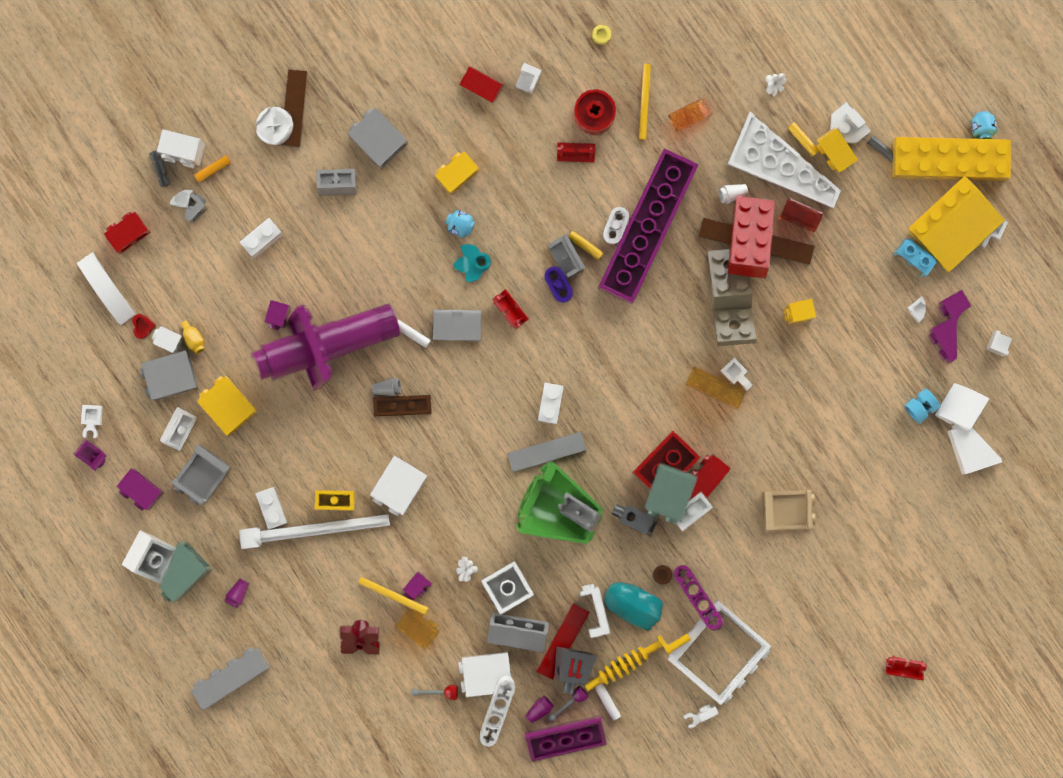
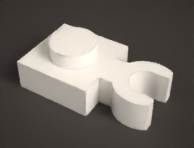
M82 405L81 424H86V428L82 433L83 438H87L89 431H93V438H98L99 433L96 425H102L103 406Z

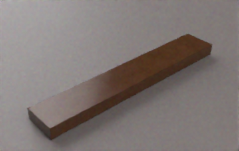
M703 218L699 237L730 245L732 225ZM772 235L770 255L810 265L815 246Z

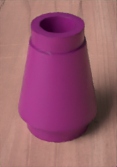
M239 578L225 595L224 601L238 608L239 605H242L249 583Z
M546 696L539 697L525 716L533 724L535 721L551 713L554 705Z

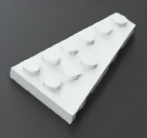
M749 112L727 165L833 209L841 190L824 175L822 176L809 162H806L784 140L774 134L768 126L759 121L753 113Z

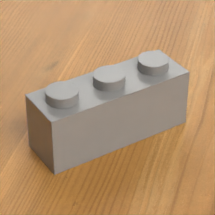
M492 613L487 643L544 652L549 622Z

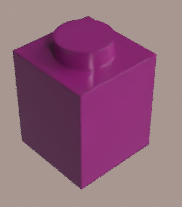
M270 300L264 321L269 324L268 328L278 331L280 327L285 329L291 306Z

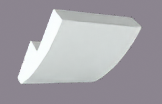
M954 383L935 416L951 425L954 423L970 432L988 403L989 398Z

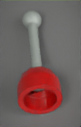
M448 685L444 691L418 690L414 688L411 690V694L413 696L418 694H444L448 700H457L458 686Z

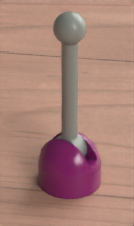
M580 685L576 687L574 694H572L573 698L556 713L549 715L548 720L554 722L556 717L575 701L583 702L588 699L589 695Z

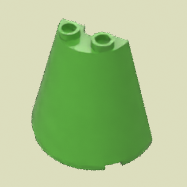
M546 463L540 470L542 471L541 475H535L524 494L517 513V518L520 521L516 523V530L522 534L588 544V541L590 542L594 536V531L590 533L561 514L558 505L564 503V495L567 492L598 512L601 517L603 508L555 463Z

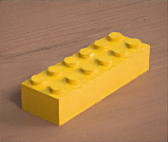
M896 137L892 140V178L961 180L966 176L969 180L1007 181L1011 178V140Z

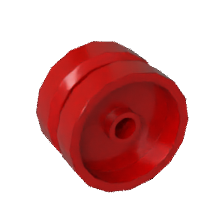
M593 89L579 96L574 107V121L580 130L586 134L600 135L608 131L613 125L616 105L608 93L599 89ZM593 110H596L598 112V115H594V113L591 114V112Z

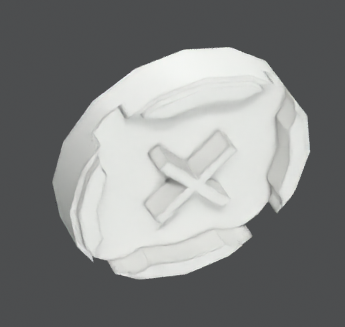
M280 107L266 108L256 120L257 135L267 144H282L292 133V117Z

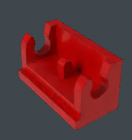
M471 66L468 67L459 84L491 103L496 101L504 86L501 82Z

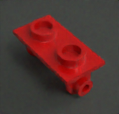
M557 142V161L595 163V144Z
M507 289L492 299L494 301L493 304L496 305L501 313L505 312L506 315L504 317L511 325V328L518 329L529 320Z
M895 656L886 658L887 675L924 681V671L927 669V664L923 661L910 660L906 662V659Z

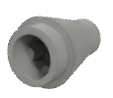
M392 377L372 384L373 395L397 396V394H401L400 379Z

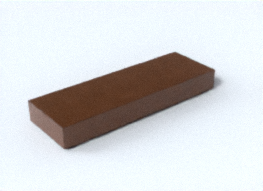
M431 395L373 397L374 417L432 414Z

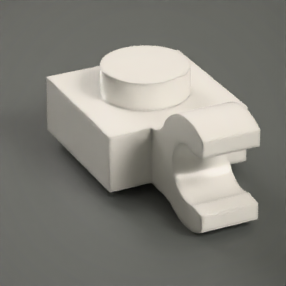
M735 358L720 370L733 385L738 381L745 391L752 387L751 382L744 376L748 371Z
M707 704L699 709V713H686L683 717L684 719L688 717L693 718V722L688 725L689 728H693L698 723L719 714L716 707Z

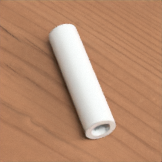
M398 320L401 333L427 348L431 342L430 339Z
M601 683L596 686L595 690L611 719L614 721L621 717L604 684Z

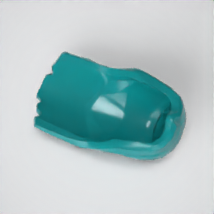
M615 582L608 587L604 594L607 608L619 618L634 626L649 631L652 629L651 626L660 621L663 601L636 585Z

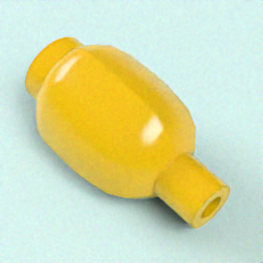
M187 320L183 321L181 326L184 330L183 339L186 346L195 354H200L205 350L203 337L196 328L190 327Z

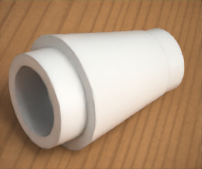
M746 184L723 185L718 190L720 201L729 204L735 201L737 196L744 197L748 195Z

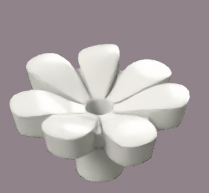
M783 73L779 75L774 74L773 76L768 75L765 79L768 82L766 92L773 96H776L778 91L782 92L784 90L782 84H785L787 81L786 75Z
M464 556L458 561L460 568H456V572L459 575V581H470V575L477 573V566H473V562Z

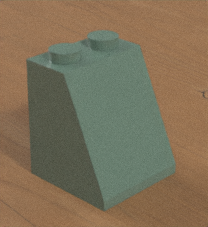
M660 464L644 508L648 510L647 514L657 518L659 514L666 516L665 520L674 524L677 521L681 522L697 477Z
M187 541L177 544L160 589L163 591L161 595L168 602L180 601L213 569Z

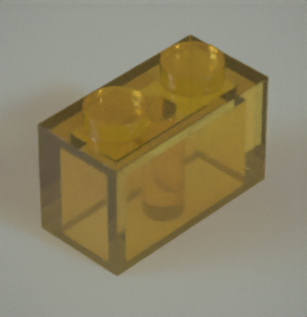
M408 608L395 627L426 650L440 632L438 629L439 625L432 619L426 620L423 617L424 614Z

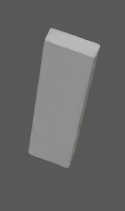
M581 432L508 453L512 471L515 472L585 451L586 447Z

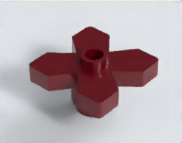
M356 620L352 626H340L339 634L340 639H342V654H353L358 650H362L367 654H380V642L377 641L379 640V627H370L369 623L365 620Z

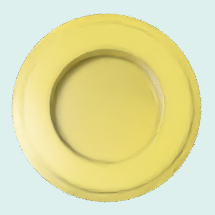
M605 25L596 26L592 32L593 41L598 45L607 44L611 39L610 29Z

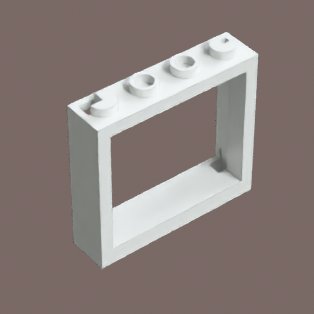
M716 600L713 604L718 612L722 611L761 645L719 695L678 661L705 629L706 625L702 619L689 631L688 635L691 641L672 651L667 659L722 705L723 702L726 704L733 697L731 693L735 688L739 689L746 680L744 678L748 673L752 674L757 669V662L761 658L764 660L767 657L771 646L721 602ZM711 613L707 614L711 620L714 618Z

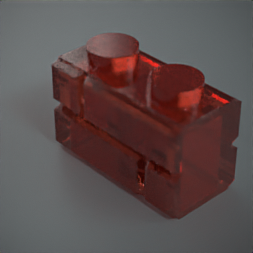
M788 198L779 218L814 233L824 213Z

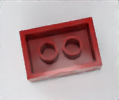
M671 431L632 473L651 491L660 464L686 473L701 457L678 434Z

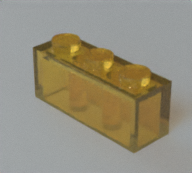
M696 367L691 369L684 384L734 409L739 408L746 393L745 390Z

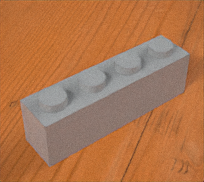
M250 647L242 653L244 656L239 660L236 657L226 663L228 667L222 671L218 668L210 673L211 678L204 681V679H201L193 684L195 688L191 692L202 710L271 667L259 647L256 649Z

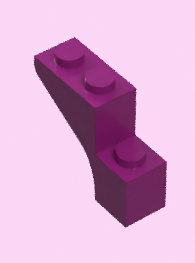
M963 290L939 302V310L944 317L947 316L948 320L928 330L931 342L934 345L936 344L940 350L938 351L939 356L947 363L957 359V321L959 316L971 307Z

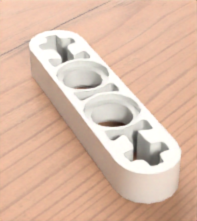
M504 676L500 678L496 685L480 731V741L484 746H493L497 742L515 692V682L511 677ZM508 683L509 687H507L505 694H503V686ZM502 699L506 704L498 707L495 705V702ZM492 716H497L500 720L498 723L493 724L489 719ZM489 728L492 729V737H489V739H485V736H487L489 733Z

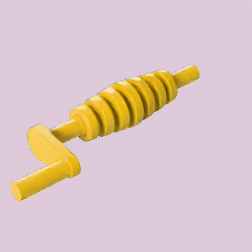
M685 634L667 645L663 638L658 635V640L648 647H638V653L634 649L631 650V657H629L627 652L624 653L623 656L626 660L623 661L620 656L616 657L619 662L618 665L612 660L610 664L613 668L609 669L606 665L604 667L605 673L601 670L598 671V677L584 686L587 691H590L601 683L608 685V679L615 682L614 676L616 674L619 679L624 678L621 671H624L628 676L630 674L628 667L635 671L634 663H637L640 667L642 665L641 659H644L646 662L649 660V654L662 647L669 655L672 651L691 641V638L688 634Z

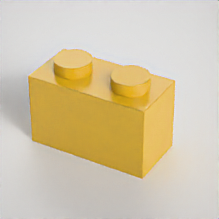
M836 127L816 139L819 143L816 147L821 155H827L829 158L827 164L832 171L836 169L840 173L858 161Z
M465 151L456 153L451 158L452 162L447 166L445 164L436 171V179L450 195L480 171L479 167Z
M812 298L789 303L785 306V310H783L785 322L788 321L789 325L816 318Z
M315 490V510H355L356 491Z

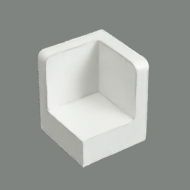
M524 63L516 83V88L533 94L542 70Z
M996 330L992 333L986 350L1003 357L1009 354L1007 350L1012 338L1002 335L1000 331Z

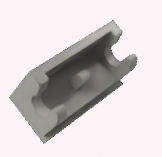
M355 169L317 170V191L319 195L357 194Z
M567 234L548 245L550 252L566 279L585 270Z
M566 492L564 503L558 505L560 513L592 533L602 518L601 515Z

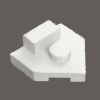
M847 102L831 114L830 130L836 127L848 144H856L870 132L863 118Z

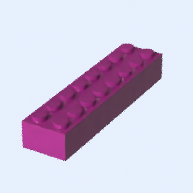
M665 148L663 149L598 286L599 290L631 305L633 304L699 164Z

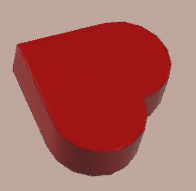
M143 314L135 315L132 320L135 326L133 333L138 339L148 337L157 326Z

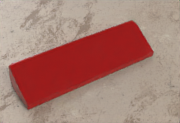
M574 603L572 604L536 672L552 680L554 679L556 648H571L590 613L589 611Z

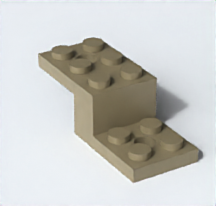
M730 249L708 251L707 257L712 285L711 304L717 346L756 343L752 314L753 293L750 277L727 274L728 269L724 268V266L728 265ZM735 324L738 325L739 328L731 329L730 326Z

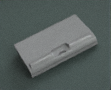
M434 310L433 340L481 341V310Z

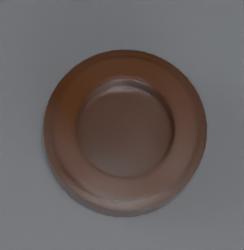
M665 565L657 566L653 571V579L658 584H667L672 579V571Z

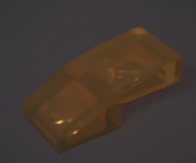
M701 98L669 114L668 117L675 131L679 132L696 122L710 117L713 113L705 98Z

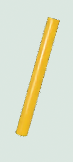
M643 64L638 140H646L651 64Z
M363 577L359 579L358 584L424 615L429 611L428 607Z

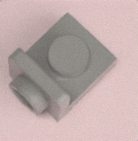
M191 193L189 196L197 203L187 208L184 217L193 224L208 207L204 205L207 201L200 194L195 196Z

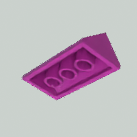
M600 715L525 732L531 762L607 745Z

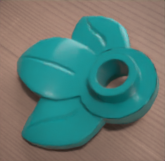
M464 244L461 245L463 256L456 260L453 267L459 272L466 273V282H474L481 277L482 272L490 268L491 259L486 253H481L477 246ZM480 259L485 260V264L483 266H480L478 264V261Z

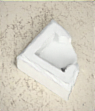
M193 190L179 192L172 197L170 205L187 209L192 199L189 195L193 193Z
M920 297L906 308L917 323H920L925 316L926 302L923 297Z

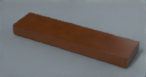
M288 69L284 110L292 117L293 129L290 137L281 146H301L307 71Z

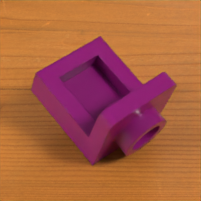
M84 439L73 453L94 471L97 468H101L106 461L104 451L87 439Z

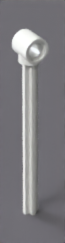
M389 514L265 531H261L260 528L239 530L241 549L260 547L262 542L390 526Z

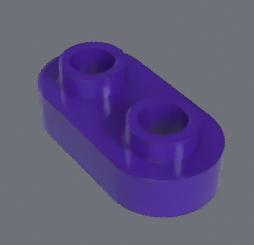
M555 266L548 268L544 278L554 298L560 303L568 302L572 298L573 291L564 273ZM555 273L557 274L558 278L556 280H552L550 278V275ZM561 290L567 292L565 297L560 296L559 292Z

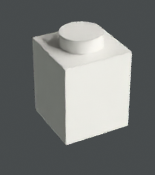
M160 326L152 336L154 340L152 344L175 354L181 346L183 336Z

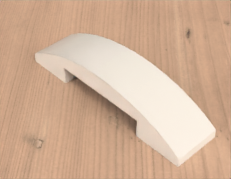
M93 252L77 263L94 291L120 325H123L136 315Z

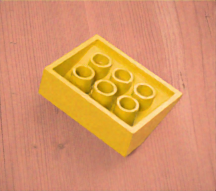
M964 176L908 228V233L950 273L1005 220L981 191Z

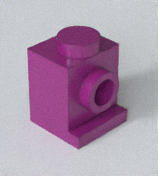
M418 571L402 590L405 591L404 596L414 601L416 597L421 598L427 591L426 585L430 587L433 583Z

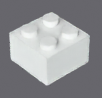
M162 129L157 152L166 162L175 164L176 161H179L185 167L194 168V166L200 167L205 144L200 138Z
M515 561L481 580L500 615L534 595Z

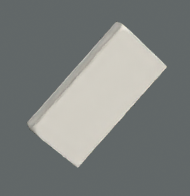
M177 407L160 441L180 451L198 417Z

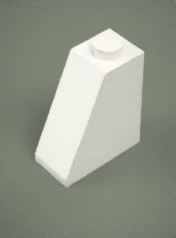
M952 425V429L947 431L962 474H968L1002 462L1001 458L973 428L968 432L957 425Z

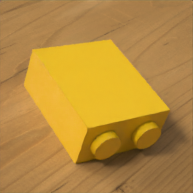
M220 376L213 382L214 386L210 390L205 389L198 395L200 398L197 402L226 436H230L256 414L258 410L228 376Z

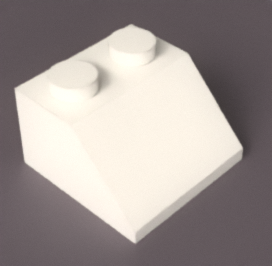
M140 530L122 565L135 574L162 584L176 548Z

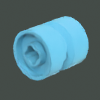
M924 388L917 394V399L912 398L904 407L917 423L921 424L929 417V413L933 414L941 405L936 397L928 389Z

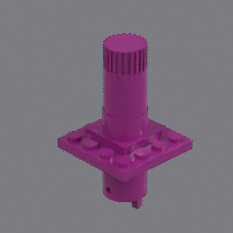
M390 304L320 326H316V324L311 325V313L309 309H305V306L301 305L296 307L288 318L293 335L260 346V350L251 352V355L257 364L260 380L267 378L276 380L306 370L312 389L316 391L321 389L331 379L332 371L330 365L326 364L328 361L400 336V329Z

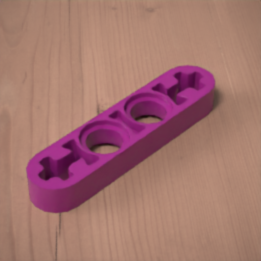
M678 566L674 571V577L691 604L710 630H720L723 626V618L703 587L687 566ZM682 570L684 572H687L686 576L690 580L689 582H686L683 577H680V572ZM692 585L698 586V593L695 595H690L688 592L689 587ZM701 601H708L709 607L705 611L699 610V603ZM711 613L715 619L718 618L716 626L710 624L712 621L707 614Z

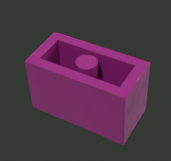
M133 468L127 472L116 486L120 489L119 493L126 499L129 497L135 501L134 505L141 511L144 509L150 510L164 493Z

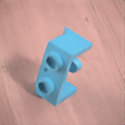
M907 238L903 240L893 253L895 257L901 255L907 260L909 265H914L922 272L920 275L922 277L927 276L937 263L935 257Z

